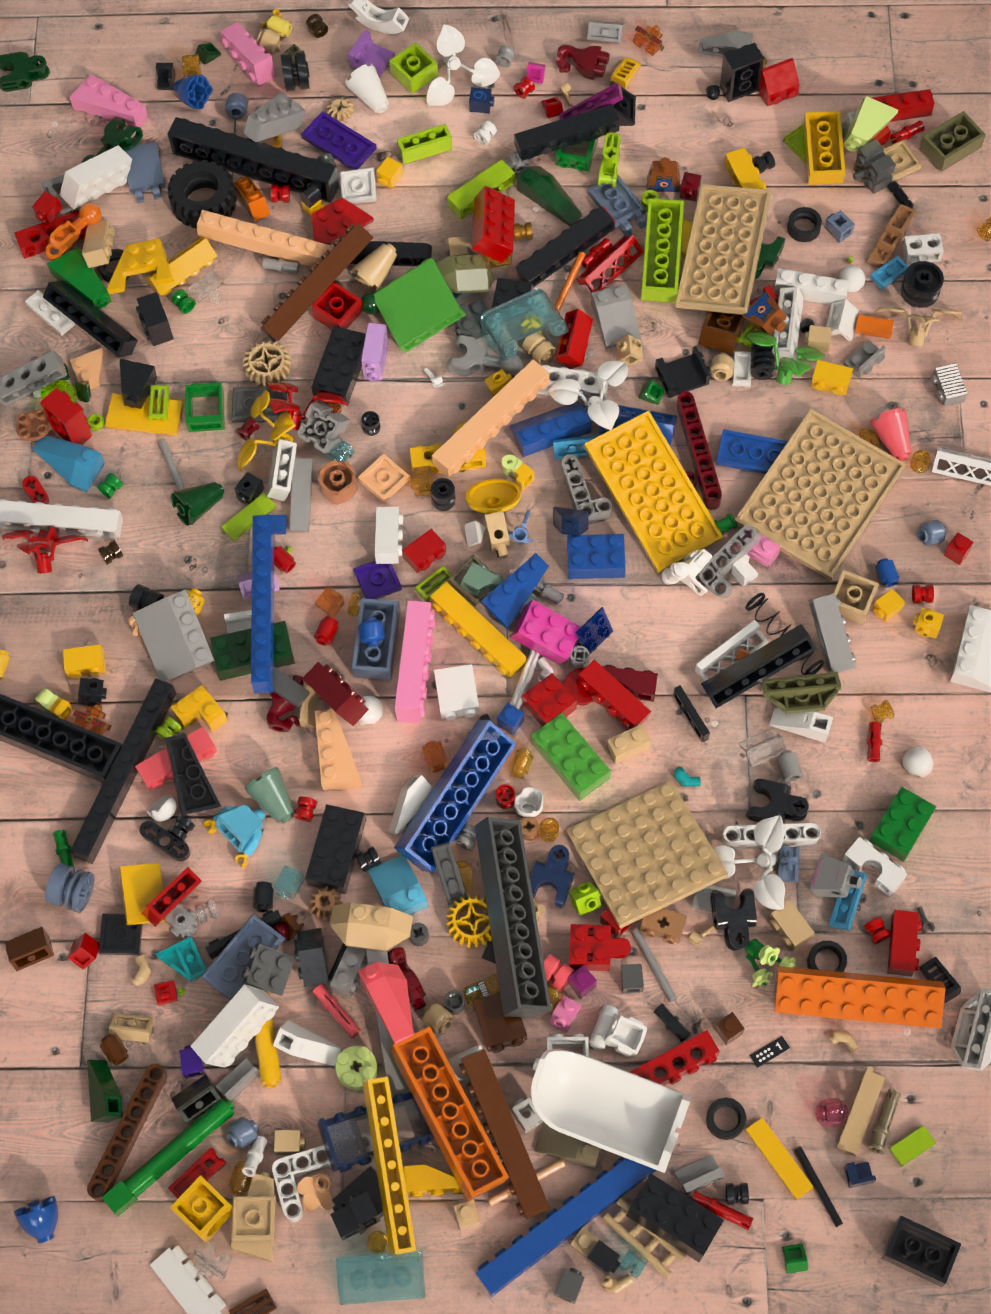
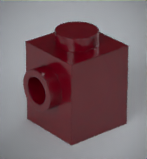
M684 172L680 186V199L697 202L702 175Z

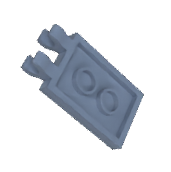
M157 142L137 145L125 151L132 158L127 178L130 193H135L137 203L144 202L143 191L152 190L154 199H161L160 188H165Z
M618 174L616 188H613L610 184H602V186L596 184L587 189L589 196L596 205L606 208L615 220V228L620 226L624 235L632 234L630 230L632 226L628 221L634 218L640 229L647 226L645 223L647 218L644 215L645 208Z

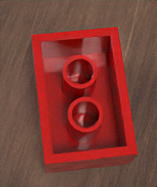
M55 388L40 401L52 430L65 441L83 445L92 437L89 430L91 427L86 422L87 417L82 412V406L77 402L73 403L65 391L61 392L58 388Z

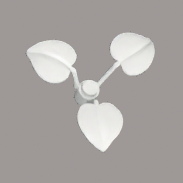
M446 24L442 25L436 46L438 52L445 56L443 61L447 66L445 68L447 71V81L443 77H437L431 82L426 96L427 104L429 106H443L452 101L455 91L454 87L449 84L451 81L450 70H457L459 67H463L473 72L471 81L480 87L493 84L500 76L496 64L489 58L477 60L474 64V69L462 64L459 58L455 56V53L461 52L464 49V37L457 29Z
M608 361L598 368V377L604 380L599 397L593 396L587 400L583 393L579 392L581 388L580 383L574 379H563L556 382L548 390V395L562 405L575 403L579 395L583 399L585 406H588L590 419L599 426L612 430L619 415V407L611 400L603 401L606 383L614 387L623 383L628 374V365L622 361Z
M778 815L763 819L755 826V841L759 845H763L762 850L765 851L758 858L734 860L735 851L727 845L717 846L713 850L727 871V878H730L735 872L734 863L757 862L761 868L766 869L761 875L762 880L757 881L754 885L755 897L765 907L780 910L784 909V883L775 874L767 875L770 871H773V867L778 865L779 856L776 851L781 848L784 839L783 820Z

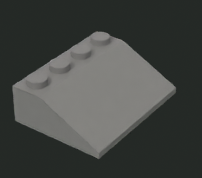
M186 590L163 598L133 613L159 680L168 682L215 663Z

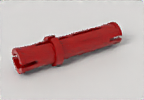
M696 1190L691 1197L692 1200L717 1216L749 1230L753 1217L716 1201L717 1199L714 1197L710 1198Z

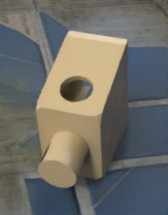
M503 511L485 515L484 526L486 527L485 531L491 551H496L498 559L508 557L507 548L510 546V539Z

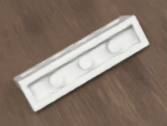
M937 447L932 472L991 486V473L988 472V470L991 471V459ZM939 459L947 460L950 467L945 470L938 469ZM959 464H964L969 471L960 474L956 471L955 467ZM982 468L987 475L983 478H977L973 471Z
M754 620L698 662L695 668L698 676L703 681L709 679L705 675L707 671H717L718 674L719 671L725 670L726 668L720 667V662L723 659L732 660L731 665L735 664V650L738 648H743L747 652L753 653L767 645L769 641L759 632L760 625ZM755 635L761 641L757 646L749 645V639Z

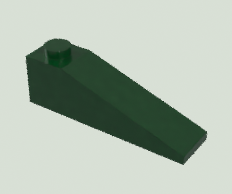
M527 167L517 177V191L568 226L572 227L582 216L580 210L555 177L542 167Z

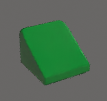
M649 380L643 384L638 398L658 405L665 389Z
M803 1243L782 1247L787 1273L808 1270V1259Z

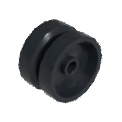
M304 50L295 52V63H292L289 52L280 53L286 92L295 91V79H298L301 90L310 89L308 61L305 59Z
M917 261L911 264L906 269L901 285V296L905 302L917 308H927L933 305L939 298L944 282L943 272L932 262Z

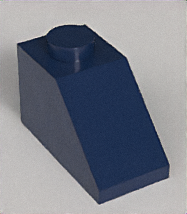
M553 507V526L562 534L580 536L589 529L588 511Z

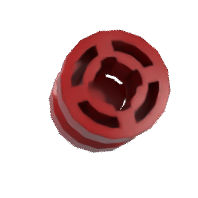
M271 185V202L283 201L284 203H289L290 186L284 185L279 187L278 185Z
M933 584L925 586L913 585V604L922 601L933 603Z
M508 784L500 785L496 790L497 805L502 809L513 807L515 800L514 788Z
M300 796L297 802L298 808L295 809L293 816L298 820L311 822L317 801L310 797Z
M877 917L863 926L866 932L870 933L871 941L874 945L891 936L890 931L884 927V921L881 917Z

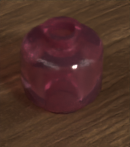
M839 1098L823 1099L815 1108L816 1119L825 1127L842 1125L848 1116V1108Z

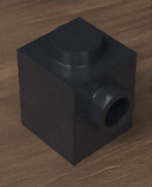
M246 472L234 488L236 497L240 502L250 504L264 490L263 481Z

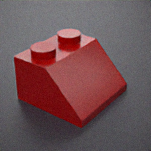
M793 58L761 69L758 92L767 106L778 104L783 100L791 99L798 95L800 83Z

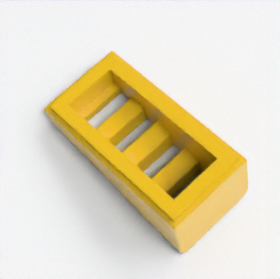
M625 57L612 73L610 82H618L621 87L626 89L641 63Z

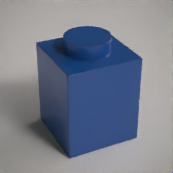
M509 703L505 705L497 717V726L513 736L524 722V712Z

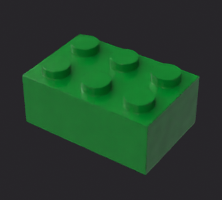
M901 786L869 842L904 862L931 818L936 806Z

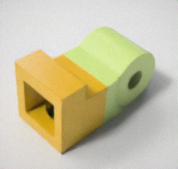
M509 454L502 458L503 473L507 476H512L521 491H523L535 479L534 471L514 455Z
M43 688L34 699L46 712L63 720L73 711L69 702L54 695L46 688Z

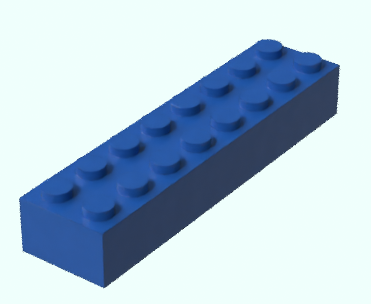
M478 720L400 837L394 849L421 871L434 872L437 866L431 847L449 841L452 844L517 743L490 720Z

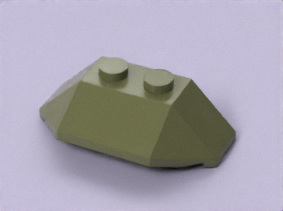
M481 254L448 256L436 263L449 288L454 293L488 292L495 281L490 265Z
M838 672L769 678L760 682L763 696L785 714L825 710L841 690Z

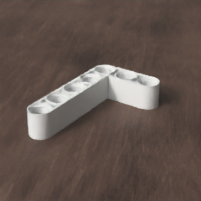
M362 1133V1140L369 1142L366 1152L373 1151L371 1137L368 1134ZM324 1145L280 1158L273 1163L272 1172L282 1210L289 1221L297 1222L304 1215L301 1197L296 1191V1177L331 1167L329 1159L325 1162L318 1161L319 1154L326 1153ZM301 1159L308 1160V1165L305 1168L298 1167V1162ZM281 1165H287L288 1170L285 1174L280 1175L277 1173ZM287 1185L293 1186V1192L290 1195L283 1194V1188ZM298 1206V1213L290 1216L288 1214L289 1208Z

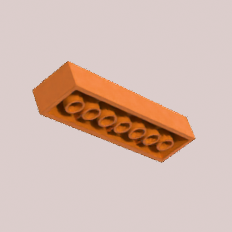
M777 966L773 1006L774 1011L777 1013L941 1028L946 988L941 981Z
M430 1026L397 1044H393L390 1052L467 1201L504 1183L509 1176Z

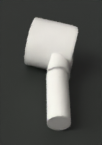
M428 368L424 369L425 373L430 377L434 388L444 386L441 375L435 377Z

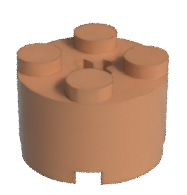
M337 460L329 461L322 466L319 474L322 495L336 505L350 500L357 492L354 468L348 462H337Z

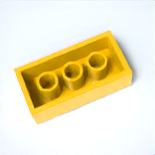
M840 111L805 112L803 128L808 185L843 183L845 162Z

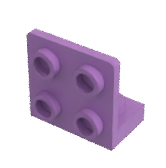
M368 30L362 32L348 52L349 67L357 69L365 64L368 67L370 64H373L379 78L390 64L389 60L395 57L394 52L374 44L371 39V32Z

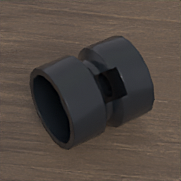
M439 478L431 485L432 504L437 510L448 511L454 507L456 502L454 484L447 478Z
M138 584L131 592L129 606L140 610L163 599L164 595L154 590L150 591L148 587Z

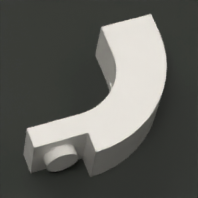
M350 0L348 6L356 13L355 18L361 24L385 34L403 32L410 19L399 7L383 10L374 6L368 0Z

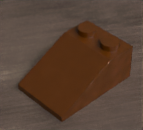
M709 311L703 323L698 344L703 345L705 348H713L723 353L733 354L745 322L742 314Z

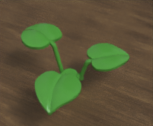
M752 332L743 337V339H748L760 346L774 347L775 370L778 371L776 382L782 385H789L791 383L793 373L799 378L811 368V364L801 358L815 361L825 357V354L816 349L800 346L795 349V353L799 354L797 358L782 357L780 359L782 365L780 366L777 343H775L777 342L776 337L765 332Z

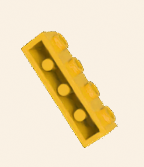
M200 237L167 260L174 282L158 284L156 281L157 270L150 272L145 276V279L154 293L157 292L159 296H166L172 292L171 289L173 287L184 284L187 277L198 274L200 268L214 262L213 259L217 255L208 240Z

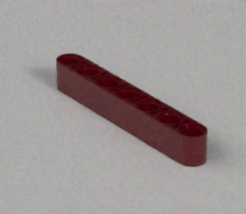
M683 391L677 398L678 415L695 474L697 475L704 505L710 510H715L720 507L722 491L694 396L688 391Z

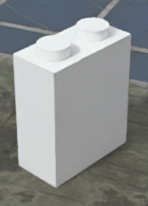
M472 664L434 670L441 720H454L462 716L470 718L479 714Z

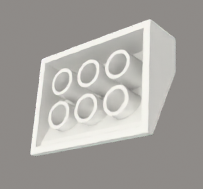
M970 605L965 616L950 682L990 693L991 610Z

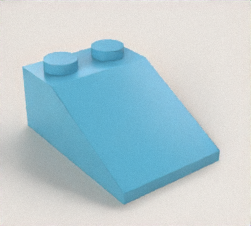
M403 855L368 870L384 907L393 908L409 915L428 907L424 892L411 866Z

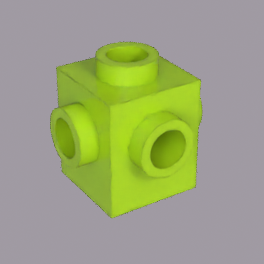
M590 881L568 890L572 906L580 916L602 907L600 898H602L601 892Z

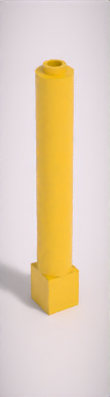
M272 1017L262 1026L261 1031L254 1036L261 1085H266V1088L278 1087V1083L282 1082L277 1048L273 1046L276 1038Z

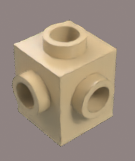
M627 335L615 342L618 361L632 366L643 359L641 340Z

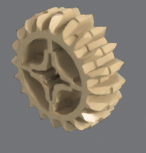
M262 340L260 345L255 343V348L249 347V352H245L243 369L247 378H250L252 383L256 381L258 386L263 383V386L266 387L268 383H280V379H286L285 375H289V369L292 368V360L289 351L285 349L283 344L279 346L277 341L272 344L270 340L268 343Z

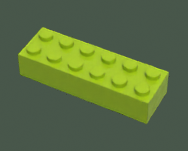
M649 198L641 301L676 303L684 201Z

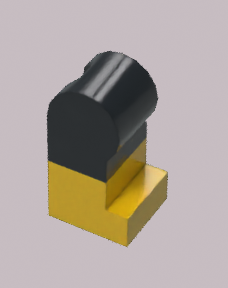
M311 184L308 189L300 193L302 209L309 216L312 217L313 212L324 207L321 203V193L315 185Z

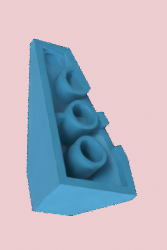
M47 435L37 440L32 448L69 485L86 493L105 464L100 452L80 444Z

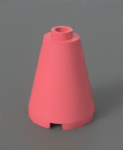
M900 408L881 413L879 414L880 418L877 420L875 417L870 420L871 426L891 456L900 461L908 459V455L911 454V445L905 408H902L901 411Z

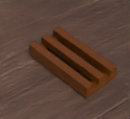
M266 1288L230 1309L229 1313L236 1314L264 1296L267 1297L265 1300L241 1314H251L268 1303L271 1306L258 1314H269L276 1310L277 1307Z

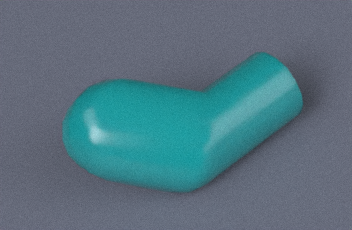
M677 767L674 770V777L681 786H701L700 777H690L683 767Z

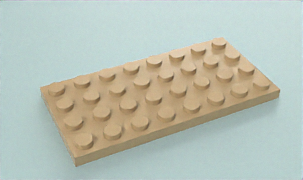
M701 184L676 299V308L742 315L747 313L772 195L771 190Z

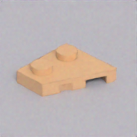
M103 348L70 360L78 382L88 381L90 389L100 386V374L102 372V359L104 356Z

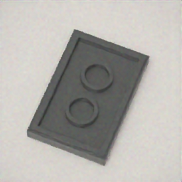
M269 387L233 388L232 423L246 422L247 417H251L256 422H267L260 414L256 418L251 416L250 411L254 401L265 389L269 392L270 399L275 398L287 401L288 394L286 392L274 391ZM270 404L263 410L264 415L272 422H275L283 412H287L281 411L274 414Z

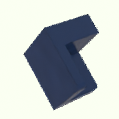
M852 1162L844 1166L849 1188L871 1184L876 1181L875 1175L872 1176L869 1162L859 1164Z

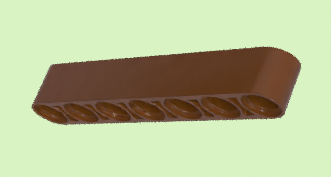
M151 1064L145 1070L88 1184L87 1192L96 1201H104L101 1197L114 1187L166 1082L167 1073L159 1064ZM161 1071L159 1078H151L153 1072ZM145 1090H151V1095L148 1098H142V1093ZM135 1109H142L139 1117H133L132 1114ZM126 1128H132L131 1135L124 1137L123 1131ZM122 1147V1153L119 1156H114L115 1148ZM108 1166H112V1173L108 1176H105L104 1169ZM97 1186H103L102 1193L94 1195V1189Z

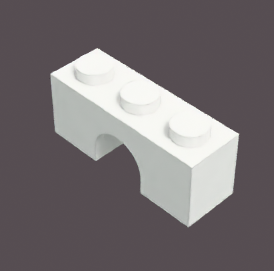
M860 837L844 854L842 861L848 863L857 872L866 865L875 866L879 870L880 876L874 885L889 897L894 894L908 875L902 866L891 862L884 852H878L873 848L871 842Z

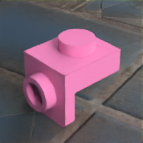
M564 995L554 1009L549 1023L567 1033L582 1005Z

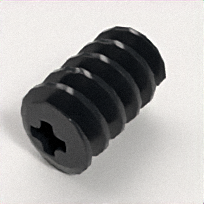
M752 343L751 376L758 380H768L773 377L772 372L774 371L773 346H760Z

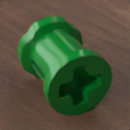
M731 513L726 514V517L719 521H714L722 535L731 528H737V522Z

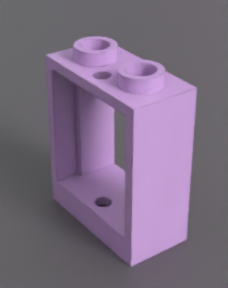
M368 323L361 362L364 379L369 381H382L389 344L387 328L384 324Z

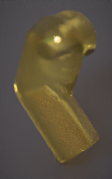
M862 428L859 431L860 437L880 449L878 435L870 429Z

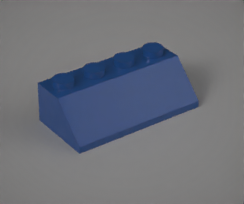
M576 401L571 405H564L512 424L509 427L522 456L525 457L552 447L554 439L580 437L591 433V420L585 407Z
M618 405L619 415L612 429L649 410ZM650 411L662 434L671 446L677 415ZM599 426L598 429L599 434H604L610 431L601 426Z

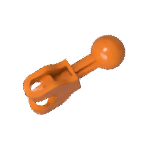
M86 203L80 208L79 218L75 222L67 221L65 224L57 227L49 237L45 256L53 261L66 254L78 240L81 230L86 225H94L101 220L102 212L99 206L94 203ZM56 248L59 250V253L53 255L50 253V250Z

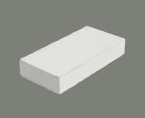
M734 351L732 386L751 387V352Z

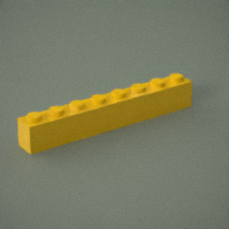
M388 1077L366 1080L362 1083L390 1255L416 1251Z

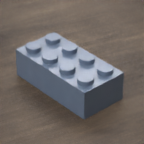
M361 598L351 668L353 677L392 680L400 616L399 601ZM377 618V620L383 623L385 638L379 642L380 645L368 647V644L360 641L358 626L362 623V620Z

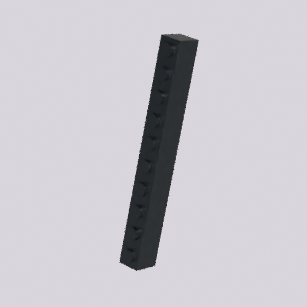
M155 678L70 850L75 858L91 864L94 863L138 773L135 766L144 761L156 736L155 730L158 726H161L173 702L176 691L172 684Z

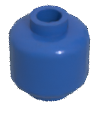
M377 618L364 619L358 626L360 641L368 644V647L380 645L379 642L385 638L383 623L377 620Z

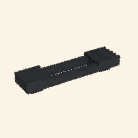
M277 909L274 912L270 910L264 913L260 919L272 927L276 926L282 917ZM239 930L220 940L217 938L208 943L209 946L205 948L211 960L220 955Z

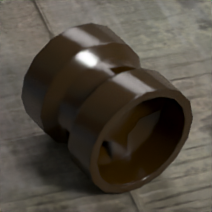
M313 14L306 20V25L312 31L315 38H321L327 34L328 26L323 22L319 14Z
M115 540L109 542V545L106 547L98 548L106 565L112 563V560L115 558L123 557Z

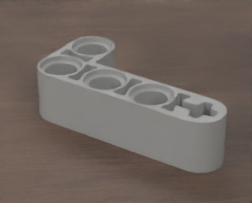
M571 454L562 458L561 470L573 508L575 510L588 511L589 525L608 520L612 515L611 500L605 497L591 500L577 457ZM578 496L584 497L583 499H577ZM604 507L607 508V510L603 511L600 510V508Z
M749 525L742 527L698 573L700 580L713 594L721 598H727L731 595L732 586L724 576L732 569L733 563L746 555L760 541L761 533L759 530ZM739 544V551L737 553H734V546ZM725 557V565L720 566V560ZM712 571V577L707 580V573ZM724 584L725 590L719 593V586Z

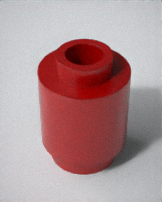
M282 546L274 547V565L281 572L289 573L296 565L294 557Z
M325 616L320 621L314 634L318 644L326 646L332 643L338 630V621L336 619Z

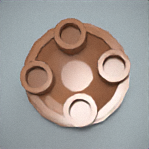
M43 409L20 413L17 417V434L26 441H36L43 438L51 428Z

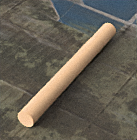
M560 1159L536 1172L538 1180L565 1167L563 1160ZM508 1187L487 1200L490 1206H493L512 1196Z

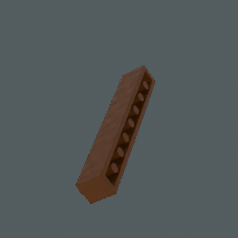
M359 223L356 225L351 224L344 231L346 235L343 238L339 237L333 243L335 247L331 252L327 250L321 256L323 260L319 265L315 263L309 269L311 273L307 278L303 276L297 282L299 286L295 291L291 289L285 295L287 299L284 303L279 302L273 308L275 312L272 316L267 315L261 321L263 325L260 329L274 342H278L374 238Z
M485 1049L460 1058L462 1063L458 1064L462 1075H467L470 1083L467 1084L471 1096H476L478 1103L475 1104L479 1116L483 1115L485 1118L484 1129L487 1135H492L494 1143L491 1144L497 1155H500L502 1165L509 1176L510 1183L507 1185L512 1196L515 1194L519 1202L516 1203V1207L520 1216L524 1214L525 1218L528 1219L549 1210L550 1206Z

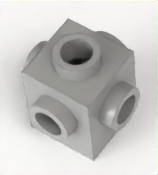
M181 904L176 906L165 917L171 926L169 930L176 937L180 935L183 939L187 936H192L199 926L196 921L198 918L191 909L187 911Z

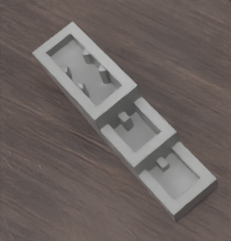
M295 458L290 531L309 532L313 459Z

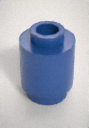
M888 558L879 560L875 569L881 584H884L885 588L898 584L899 575L893 560H888Z

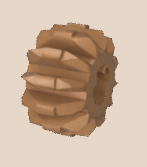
M325 886L323 892L317 888L318 894H311L313 900L309 901L308 904L312 907L310 912L315 914L316 919L323 916V920L327 921V916L331 917L333 905L343 904V902L339 901L341 895L336 894L334 888L329 891L328 887ZM329 901V905L326 906L325 904V907L322 906V903Z

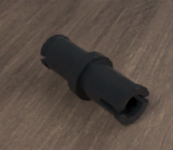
M663 1003L653 1012L662 1020L665 1028L671 1030L681 1043L691 1035L679 1022V1018L674 1016Z

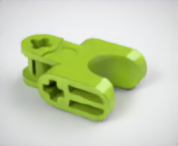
M614 132L607 133L605 136L598 186L610 184L613 188H616L621 137Z

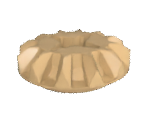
M335 97V100H330L329 105H327V114L338 121H345L354 113L353 103L349 99H344V97L341 99ZM342 105L343 108H341V111H339L338 113L337 108H339Z

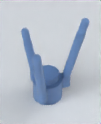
M527 510L520 526H517L513 532L508 530L509 537L517 542L528 543L534 541V539L528 538V530L525 527L530 510Z

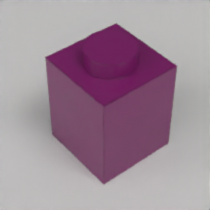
M583 965L568 977V984L579 998L582 999L597 987V980Z

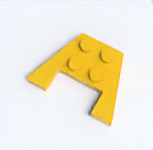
M157 238L127 244L107 287L109 294L125 291L126 276L156 270V281L158 284L174 282L162 241Z

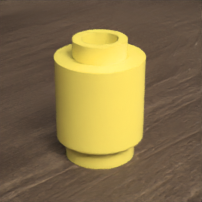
M274 15L267 19V29L279 33L281 37H288L290 35L292 24L288 20Z

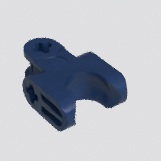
M555 845L552 847L546 863L536 861L530 876L533 898L541 886L551 885L557 891L555 905L559 908H563L569 894L568 890L571 888L575 873L566 870L569 864V851L565 846ZM559 854H562L563 857H561L560 860H557L556 857H558Z

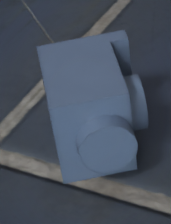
M841 210L827 218L826 228L837 238L838 243L853 234L855 224Z

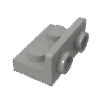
M868 340L844 362L843 366L853 368L852 373L860 379L864 374L868 375L876 363L880 364L884 360L886 348L882 346L879 349Z

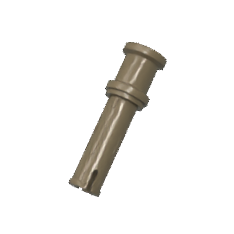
M888 1090L879 1121L872 1129L873 1135L870 1143L867 1144V1149L874 1153L884 1154L886 1151L884 1147L887 1138H890V1125L901 1093L898 1091Z

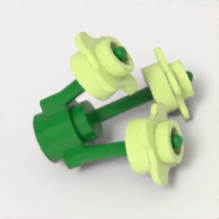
M756 938L752 939L745 947V950L748 952L746 958L751 962L756 971L752 975L754 980L752 983L753 987L758 985L759 987L766 986L770 983V977L773 975L772 972H767L766 969H759L754 959L759 960L762 965L766 963L772 966L777 961L780 963L779 966L796 967L794 957L789 958L786 956L782 960L778 957L780 953L778 947L764 946Z

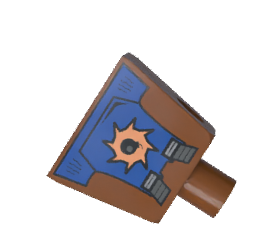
M666 157L660 161H652L647 175V190L680 192L678 162L670 161Z
M767 291L749 307L747 313L742 315L750 326L768 334H772L775 329L781 332L786 327L784 322L787 317Z

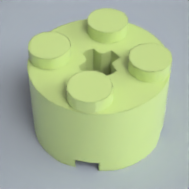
M351 1046L344 1049L337 1057L335 1064L336 1074L340 1084L354 1092L364 1091L362 1082L376 1079L378 1074L376 1058L367 1047ZM355 1065H358V1067H360L359 1072H355Z

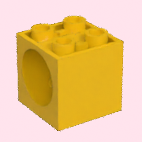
M201 1175L170 1207L205 1243L232 1216V1206Z

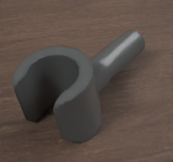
M922 906L918 907L917 909L923 923L921 927L922 933H927L925 925H929L933 932L935 930L934 924L927 920Z

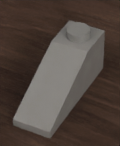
M734 31L701 39L698 53L723 57V54H726L728 51L752 44L753 33Z

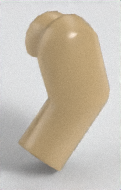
M836 1029L829 1035V1040L833 1044L839 1041L843 1042L851 1053L860 1047L849 1032Z
M629 1274L620 1280L612 1278L610 1275H604L601 1278V1286L606 1291L616 1294L634 1283Z

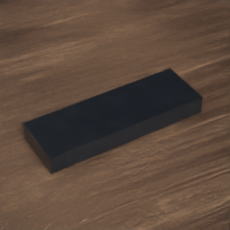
M681 685L675 687L673 697L701 742L709 740L710 732Z

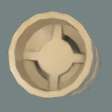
M539 331L532 332L522 344V348L529 355H532V358L540 365L546 364L556 352V348L550 342H547L546 338Z

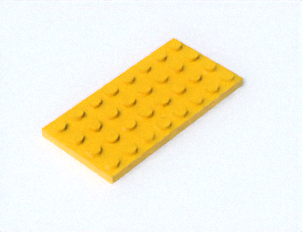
M650 411L584 444L586 451L657 573L665 570V568H669L673 563L684 560L685 556L691 551L705 549L723 539V535Z

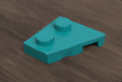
M191 936L156 953L158 959L189 982L200 978L207 970Z

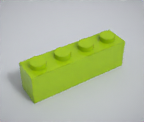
M502 159L497 163H493L487 170L478 173L475 178L465 182L456 191H452L447 196L448 207L462 220L473 212L474 198L484 186L501 193L515 183V172Z

